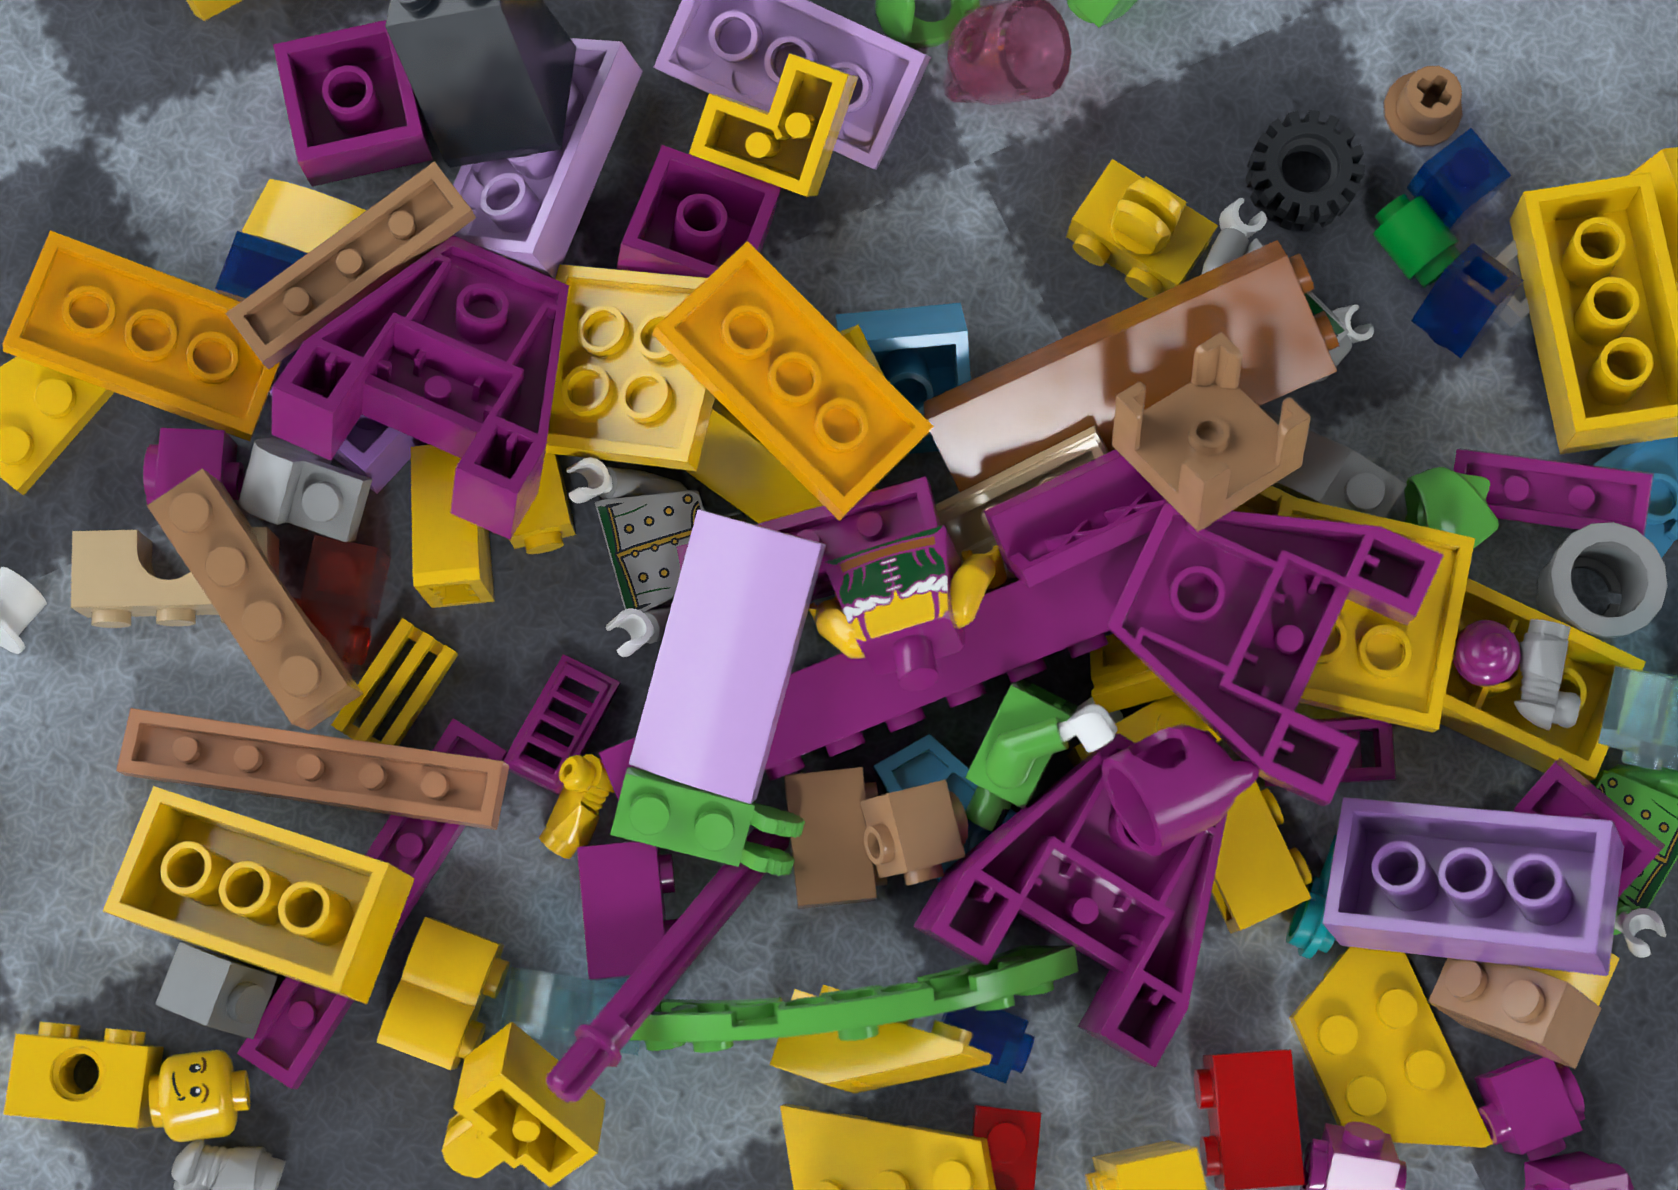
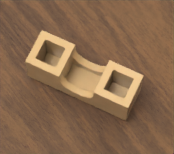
M252 527L257 534V540L262 551L279 577V538L268 527ZM72 531L71 608L85 617L91 618L92 626L103 628L131 626L132 617L156 616V624L191 626L196 624V615H219L191 572L172 580L157 578L152 565V541L140 531Z

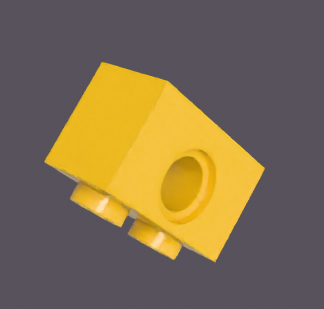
M40 1022L38 1034H15L3 1115L129 1128L153 1126L149 1105V1078L151 1074L160 1073L164 1047L144 1045L146 1032L105 1028L104 1041L79 1038L80 1025ZM85 1055L92 1057L99 1068L98 1081L88 1092L82 1091L76 1085L73 1076L76 1063Z

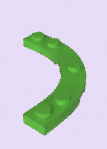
M1022 945L992 956L988 965L973 962L953 969L917 977L918 982L900 983L885 987L873 985L821 993L820 996L782 1001L781 997L744 1000L662 999L630 1040L645 1041L646 1050L648 1051L673 1049L683 1046L685 1042H692L694 1052L710 1053L733 1047V1041L792 1037L838 1031L839 1040L867 1039L879 1034L878 1025L936 1015L975 1006V1009L980 1011L999 1010L1015 1005V994L1029 996L1051 992L1054 990L1053 981L1078 972L1076 950L1074 946Z

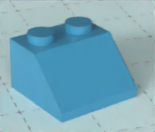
M961 303L836 314L838 332L859 324L885 378L923 416L924 401L971 380L968 330ZM929 432L908 454L939 451Z

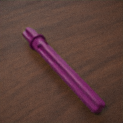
M756 827L746 838L748 842L777 848L782 851L788 848L790 840L789 837L763 832ZM739 863V867L724 864L593 1021L589 1025L581 1024L575 1030V1043L546 1078L547 1086L557 1097L567 1103L580 1100L607 1066L616 1067L621 1062L622 1055L620 1051L767 872L763 873L752 870L742 863Z

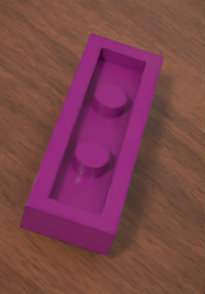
M1464 448L1456 449L1453 471L1461 474L1481 476L1489 480L1490 487L1486 501L1498 519L1578 530L1590 524L1615 522L1636 529L1645 537L1654 473Z

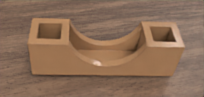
M202 468L147 505L291 724L309 731L363 694L328 640L308 619L272 568L259 545L257 534L222 482Z

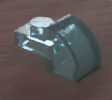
M511 966L499 1031L510 1022H513L533 1039L573 1045L576 1041L574 1032L579 1025H589L622 985ZM629 1040L620 1053L638 1055L641 1041Z

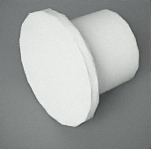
M6 567L0 568V646L10 652L19 654L25 649L24 642L19 635L44 608L47 602L31 583Z

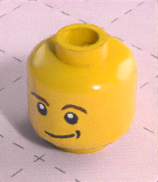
M223 1050L169 1056L163 1062L160 1073L150 1075L149 1105L153 1126L155 1128L164 1127L166 1134L175 1142L230 1135L237 1124L238 1111L250 1110L251 1099L247 1070L235 1071L231 1058Z

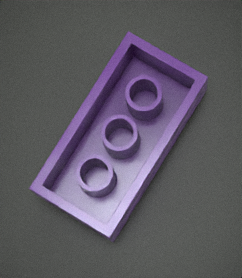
M1343 797L1323 925L1341 946L1608 976L1624 845L1613 821Z

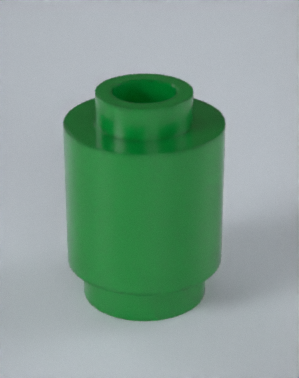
M1404 193L1390 202L1375 216L1381 226L1372 234L1407 279L1410 281L1416 278L1424 289L1445 275L1464 258L1456 248L1459 240L1423 195L1410 201Z

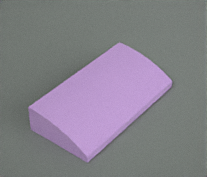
M808 0L681 1L653 68L707 93L723 95L768 112L770 111L789 53L857 76L858 80L833 151L877 170L930 61V56Z
M570 38L576 46V55L561 150L461 166L453 186L472 209L476 218L456 232L454 236L553 279L556 278L559 264L562 265L643 72L620 41Z
M697 510L630 757V765L680 783L749 804L757 799L826 544L707 511Z

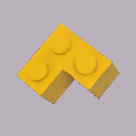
M789 53L769 112L723 95L709 93L689 154L806 197L818 196L858 77Z

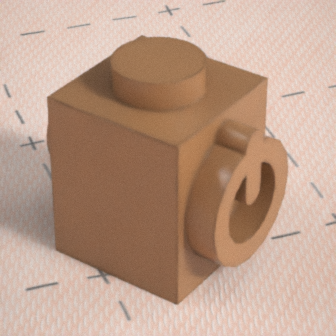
M946 779L884 794L860 802L866 824L864 832L865 849L869 859L877 867L879 879L903 873L906 886L945 876L942 863L965 857L964 844L968 837L967 816L959 798L953 792L948 791Z

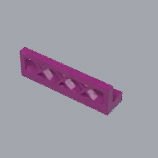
M1115 449L984 511V514L1007 569L1028 588H1031L1151 531L1163 505L1170 503Z
M927 477L867 493L840 521L823 505L755 525L826 544L811 601L836 595L826 572L824 562L938 527L940 522L931 485ZM688 543L676 547L681 569Z

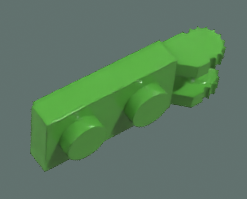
M627 767L610 835L739 867V863H742L755 871L786 876L790 875L795 860L793 856L777 848H770L746 841L749 826L751 824L763 832L782 837L796 838L802 835L805 821L799 815L786 810L782 811L778 808L755 803V801L749 804L680 783L646 770Z

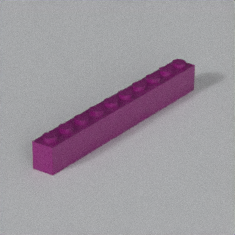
M1151 531L1031 588H1028L1019 580L985 594L974 620L965 626L964 647L958 653L935 659L939 679L936 684L922 691L904 690L899 685L897 671L883 676L873 673L865 657L848 658L844 653L791 673L765 767L769 781L804 768L805 764L801 755L825 746L829 757L865 743L866 741L861 731L884 721L890 732L926 718L922 706L946 697L950 708L982 696L987 693L982 683L985 680L1007 672L1010 682L1013 683L1047 669L1043 657L1068 647L1071 657L1075 658L1109 644L1104 632L1109 631L1107 625ZM636 737L599 752L618 801L627 767L638 768L629 764Z

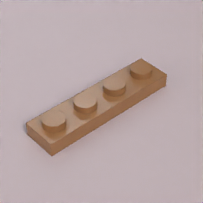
M434 161L233 307L226 315L261 362L270 369L298 349L307 338L454 235L476 217L472 209Z

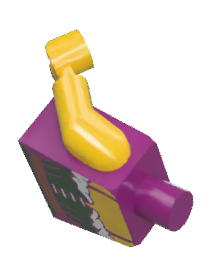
M941 525L824 562L836 596L833 599L822 602L818 606L813 602L808 610L820 635L848 658L865 657L873 673L883 676L897 671L900 687L907 691H922L932 687L939 679L935 659L958 653L964 647L965 626L974 620L986 590L1003 584L1007 579L998 545L992 546V550L985 554H973L971 550L963 551L961 553L963 558L962 564L945 525Z

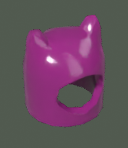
M1185 724L1162 729L1104 759L1102 764L1104 785L1119 819L1133 840L1152 856L1160 855L1218 824L1233 805L1236 796L1256 781L1260 769L1251 761H1233L1216 742L1217 738L1210 731H1204Z

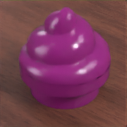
M1480 620L1466 626L1457 635L1453 662L1460 675L1472 684L1494 686L1509 679L1517 670L1521 659L1520 644L1514 633L1505 625L1492 620Z

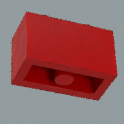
M1292 1049L1203 1055L1204 1069H1195L1194 1091L1198 1109H1208L1210 1136H1201L1200 1155L1204 1176H1214L1215 1188L1221 1190L1305 1185Z

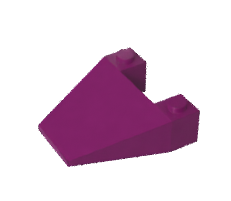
M452 235L302 343L272 387V435L331 461L361 415L461 458L455 470L451 514L511 540L539 492L569 285Z
M1164 504L1107 628L1244 761H1251L1260 769L1259 776L1262 779L1324 807L1330 804L1358 740L1294 711L1345 600H1351L1407 626L1416 617L1444 555L1380 526L1230 511L1197 532L1171 504Z
M1115 734L1110 742L1091 753L1026 805L1025 808L1021 809L966 853L965 857L960 858L944 872L945 876L940 879L913 927L965 959L988 965L1016 914L1021 915L1109 969L1078 1027L1131 1060L1156 1068L1188 1010L1227 813L1218 824L1160 855L1152 856L1145 852L1133 840L1122 824L1104 785L1102 774L1103 760L1135 744L1123 735Z

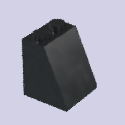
M390 0L385 27L440 153L450 168L562 149L576 46L543 0Z

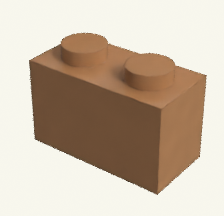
M862 767L785 775L787 811L799 815L805 821L802 835L796 838L790 837L792 856L795 859L793 868L798 909L875 901L877 898L876 886L887 885V877L879 879L877 867L867 855L864 844L866 824L860 802L878 797L876 782L864 783Z
M1447 958L1428 1001L1466 1028L1574 1069L1578 1064L1601 1010L1600 1006L1570 983L1523 966Z

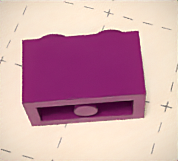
M636 841L577 847L588 978L591 981L629 978L678 920H666L664 903L665 893L676 892L672 853L660 855L659 847Z

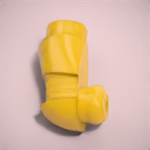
M586 754L583 757L580 755L571 756L561 765L559 780L563 782L564 788L548 818L545 829L539 836L540 841L549 850L566 859L572 858L577 851V847L587 846L591 842L600 818L599 810L602 808L609 793H615L602 760L593 754Z

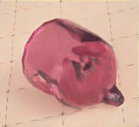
M1008 0L977 6L961 17L950 34L947 59L952 80L945 88V96L955 103H979L986 105H999L1050 97L1062 86L1069 72L1072 54L1069 31L1061 14L1046 0Z

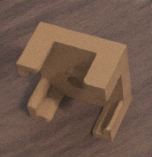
M1222 332L1196 348L1191 382L1144 410L1146 386L1142 382H1138L1116 395L1112 446L1197 532L1300 468L1303 462L1311 418L1292 398H1287L1283 401L1278 425L1238 387L1243 358L1242 352Z

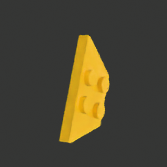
M1348 947L1324 973V978L1312 993L1304 998L1289 1017L1337 1125L1345 1126L1349 1122L1371 1124L1381 1129L1384 1133L1390 1134L1394 1143L1482 1148L1493 1144L1406 954Z

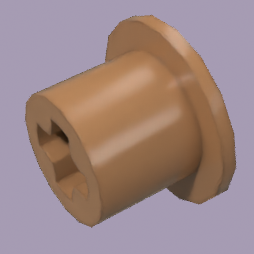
M1426 66L1399 77L1388 89L1384 100V118L1390 130L1403 142L1417 147H1432L1446 141L1458 129L1462 118L1461 85L1457 77L1449 69L1441 66Z

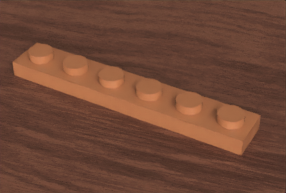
M130 708L116 771L131 777L497 830L509 765L499 760Z

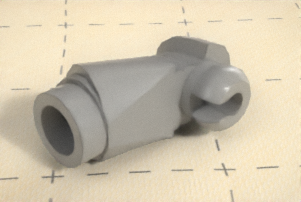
M1531 619L1528 633L1524 634L1523 641L1519 643L1521 651L1520 671L1523 676L1521 682L1523 684L1521 687L1522 700L1514 701V704L1520 714L1537 727L1550 730L1552 723L1561 727L1570 728L1576 724L1581 699L1577 694L1559 691L1569 643L1570 627L1552 621Z
M202 1139L190 1142L178 1154L173 1163L171 1175L175 1180L174 1190H277L286 1161L272 1157V1154L267 1153L264 1147L234 1146L229 1149L226 1147L219 1148L215 1145H205V1141Z

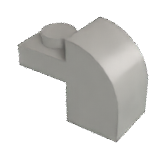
M277 437L261 438L254 441L238 505L246 512L276 525L287 522L343 542H350L356 540L372 479L330 465V460Z

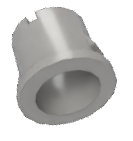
M1615 522L1590 524L1567 536L1554 552L1553 557L1539 572L1536 583L1538 584V594L1535 598L1538 611L1597 639L1625 637L1647 626L1662 608L1668 587L1665 564L1654 544L1636 529ZM1586 568L1596 572L1603 578L1609 593L1622 595L1621 603L1608 604L1607 609L1602 615L1589 611L1579 602L1572 589V569Z

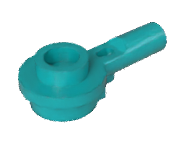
M1337 835L1333 838L1320 877L1314 876L1312 883H1310L1308 892L1311 899L1298 905L1287 931L1286 943L1297 947L1298 955L1306 959H1311L1317 950L1327 953L1335 941L1333 935L1323 925V918Z

